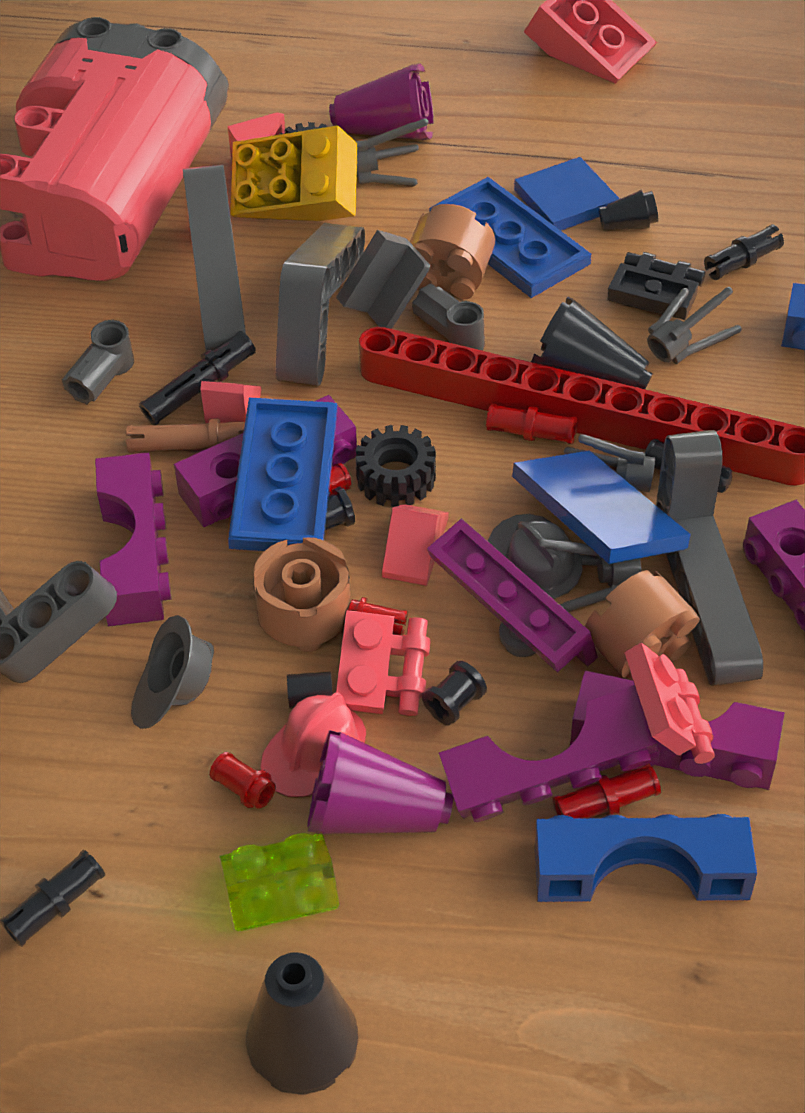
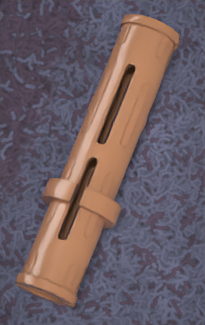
M217 418L209 419V423L127 425L126 435L130 436V439H126L127 450L129 453L208 449L244 433L245 422L220 423V419Z

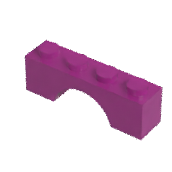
M149 452L95 458L96 489L103 522L120 525L133 533L129 542L121 550L100 560V575L110 582L117 592L114 608L106 616L108 627L164 620L163 601L172 600L169 573H161V565L169 564L166 537H158L159 530H166L163 503H156V497L164 496L161 470H152Z
M589 671L584 672L572 719L570 746L577 739L583 728L587 701L635 685L634 681ZM733 702L725 713L708 722L714 736L711 746L715 754L710 762L698 764L694 761L691 750L678 756L658 742V751L649 754L652 760L649 764L650 766L656 765L683 771L685 774L694 777L707 776L730 781L745 788L758 787L769 790L777 762L785 712Z
M632 685L587 701L586 717L579 736L569 748L554 757L544 760L516 758L500 749L489 736L439 752L458 812L463 819L472 816L474 822H480L502 814V805L519 799L522 800L523 805L543 801L553 795L551 788L568 782H571L572 788L592 784L602 778L600 771L620 765L622 771H628L648 764L652 761L649 754L658 751V741L651 735L636 687Z

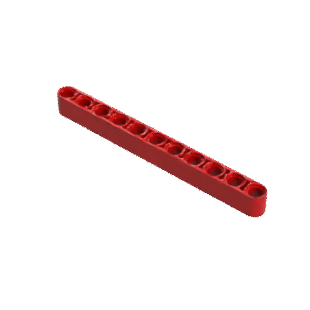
M385 327L369 328L359 338L361 375L367 381L485 411H488L491 403L528 410L529 406L539 407L540 412L577 417L576 433L643 450H646L648 444L653 439L664 443L668 435L715 430L721 442L722 465L730 468L733 472L786 485L797 486L805 483V428Z

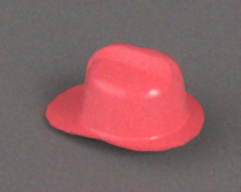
M338 692L331 696H310L298 702L290 712L287 723L267 745L262 754L261 770L271 774L272 781L276 784L275 792L287 797H307L312 795L315 779L318 778L322 763L320 758L329 730L342 732L365 743L366 729L362 719L345 705L344 697Z

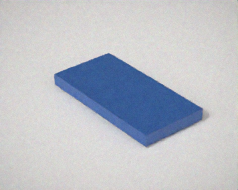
M486 177L434 205H459L475 212V220L484 227L487 222L495 235V246L488 265L530 298L591 264V253L490 177Z
M249 397L228 537L229 549L265 551L270 546L287 540L288 545L303 543V538L324 540L337 422V403Z
M590 450L515 462L513 465L512 477L608 564L688 548L691 534Z

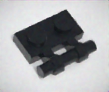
M627 252L624 263H620L608 287L607 300L663 314L683 288H687L689 290L688 296L673 315L674 318L686 320L697 296L698 286L702 287L706 271L691 268V263L680 260L677 264L656 259V254L643 252L642 255Z

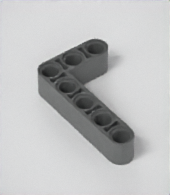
M223 164L183 169L206 351H214L239 331H243L246 334Z
M323 223L284 262L279 287L276 379L278 381L321 385L326 362L329 298L347 279L364 252V227Z
M715 430L666 436L656 500L657 507L691 534L687 549L666 553L679 595L694 609L700 618L698 624L692 630V634L706 677L711 686L758 680L762 678L764 669L760 644L713 516L722 469L721 442Z
M75 561L64 566L15 609L0 589V673L17 683H24L33 679L109 614L117 600L115 587L86 562Z

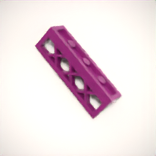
M462 518L427 548L430 557L557 673L575 656L587 667L598 658L591 632Z

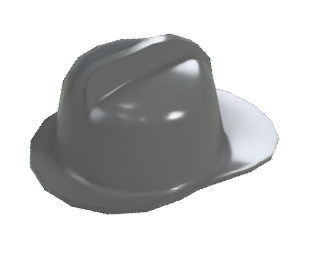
M534 514L515 515L503 520L493 529L488 542L550 597L555 599L565 595L578 584L583 572L580 554L544 549L538 546L540 539L571 542L564 530L543 516Z
M179 615L169 617L160 626L154 637L148 662L136 688L132 701L131 716L134 725L140 729L154 726L164 717L172 705H186L194 701L204 691L212 669L214 647L210 642L192 635L187 619Z

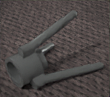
M421 119L373 138L356 141V177L359 178V184L374 182L416 186L418 181L415 178L371 174V171L378 170L377 159L416 152L419 149L417 144L376 151L373 146L428 125V120Z
M726 287L684 322L679 319L672 322L670 319L689 294V290L683 288L659 320L648 328L650 335L647 337V343L652 353L665 363L672 360L675 364H678L687 356L740 333L742 328L736 325L689 345V340L692 338L690 328L733 293V289Z
M584 434L578 437V441L582 444L617 456L613 457L592 452L608 466L616 467L615 472L638 491L650 492L655 457L645 456V452L628 450ZM566 447L564 449V454L583 452L586 450Z
M540 539L538 541L540 548L585 554L581 555L582 565L597 566L600 583H608L609 588L559 604L567 612L606 600V597L617 586L641 572L640 558L608 564L587 544Z

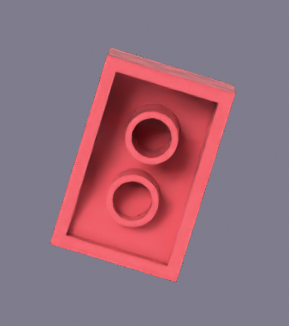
M546 0L538 8L524 30V33L549 56L615 84L657 43L612 0Z

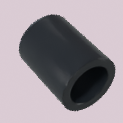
M331 671L288 674L289 709H293L298 702L310 696H331L333 694Z

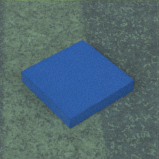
M581 157L514 179V191L532 210L559 230H564L600 217V207L620 199Z

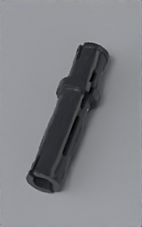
M239 331L214 351H205L201 354L199 362L174 378L145 401H141L139 407L151 424L158 425L161 420L201 392V381L215 382L217 380L222 382L228 378L230 370L256 353L253 342L243 331Z

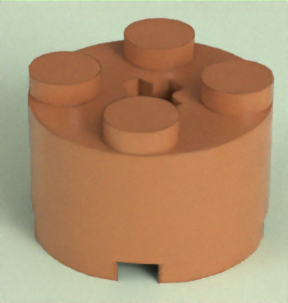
M439 204L433 206L429 213L425 215L423 213L418 220L410 243L430 264V270L417 290L419 291L431 283L435 287H440L444 291L452 293L459 299L471 298L482 282L495 246V235L489 224L486 222L484 227L475 220V212L454 204Z
M303 538V543L288 545L287 540L278 542L260 555L254 566L253 581L257 616L260 627L271 638L286 645L296 646L301 651L313 652L321 648L324 642L331 640L344 629L346 610H348L351 602L350 577L346 560L339 549L321 539Z
M646 570L633 575L617 586L606 597L607 601L611 604L602 616L594 610L585 625L591 632L594 646L624 679L633 681L624 652L643 643L658 656L664 654L673 662L683 656L691 647L692 642L687 636L698 624L700 618L694 609L659 572L655 571L653 576Z

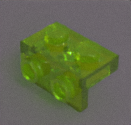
M298 833L287 837L282 842L264 846L244 845L236 848L232 853L220 855L233 923L237 931L335 910L340 905L333 863L323 834Z

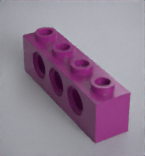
M330 395L315 400L316 402L336 403ZM338 404L332 466L337 463L345 464L355 458L357 448L356 426ZM244 433L174 464L178 493L203 528L219 520L227 519L232 515Z
M793 500L749 517L745 539L743 540V550L748 561L758 566L768 579L773 593L777 597H782L793 611L800 628L805 631V509L797 500Z

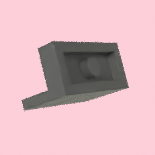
M377 230L336 298L344 307L367 312L379 327L392 329L430 270V264L407 238Z

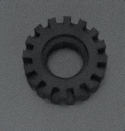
M393 425L385 426V433H381L377 428L371 431V438L365 435L361 439V446L357 445L355 456L358 487L360 491L364 490L367 499L371 500L376 496V504L384 506L386 500H391V507L399 506V501L405 500L406 505H413L414 496L421 501L426 498V490L431 492L434 488V481H436L435 447L431 446V439L428 436L422 438V431L415 428L410 434L408 433V426L400 425V431H393ZM390 462H403L410 465L402 470H389L381 467Z

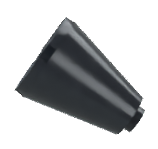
M566 297V302L560 304L540 340L542 342L541 350L544 351L541 357L534 354L531 360L532 363L646 389L653 373L647 371L649 365L647 359L580 303L570 297Z
M298 952L284 954L274 960L269 966L247 1027L246 1047L250 1062L257 1073L259 1072L271 1083L272 1087L281 1092L305 1095L325 1090L334 1084L335 1078L347 1067L349 1069L355 1060L359 1039L356 1019L321 965L313 957Z

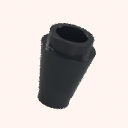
M639 190L599 208L603 231L609 229L650 228V224L659 221L657 205L652 191L643 193L642 190Z

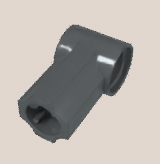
M431 283L419 290V294L412 302V310L416 316L446 337L448 343L483 351L485 347L484 311L479 304L470 301L459 302L442 288L435 287Z
M105 320L93 327L91 331V345L62 379L64 389L75 400L88 405L90 401H95L114 376L124 374L132 368L134 355L129 331L126 325L120 321Z

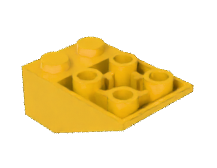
M338 125L233 142L230 215L241 218L326 221L356 217L357 142Z

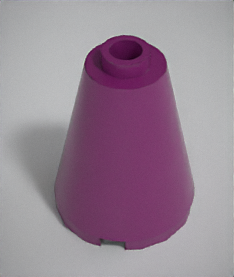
M421 63L412 64L336 95L334 104L329 106L332 125H338L348 134L378 136L421 119H427L428 124H434L429 81L421 82L419 73L425 72L424 67ZM427 126L397 138L429 140L432 138L433 132H426Z
M328 731L320 758L322 763L318 778L315 779L307 822L308 832L317 834L436 832L439 823L448 824L454 797L452 793L446 792V781L342 732Z

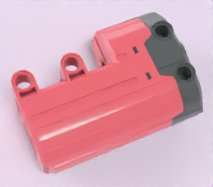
M101 17L87 18L69 26L63 31L22 89L16 102L14 120L20 148L25 155L31 156V158L0 154V209L22 213L23 219L21 218L20 221L8 222L0 227V251L4 266L8 270L40 277L58 275L91 281L113 280L129 271L184 177L183 169L189 168L227 101L228 80L214 59L202 47L183 37L180 32L174 29L152 30L137 23L129 25L112 24L107 19Z

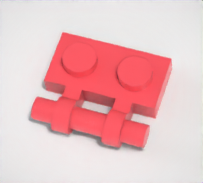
M346 610L336 692L344 697L345 705L350 710L383 714L385 696L400 698L398 710L400 714L406 716H416L418 714L419 699L422 698V693L426 689V680L422 678L424 657L429 655L431 642L430 638L426 637L428 624L426 619L410 618L408 620L407 634L401 636L392 634L394 616ZM390 655L404 656L402 676H388Z
M643 643L624 652L652 737L678 756L691 750L696 763L704 764L710 762L715 756L711 746L714 736L708 721L701 718L697 706L700 703V696L695 684L688 681L686 672L683 669H675L667 656L664 654L658 656Z

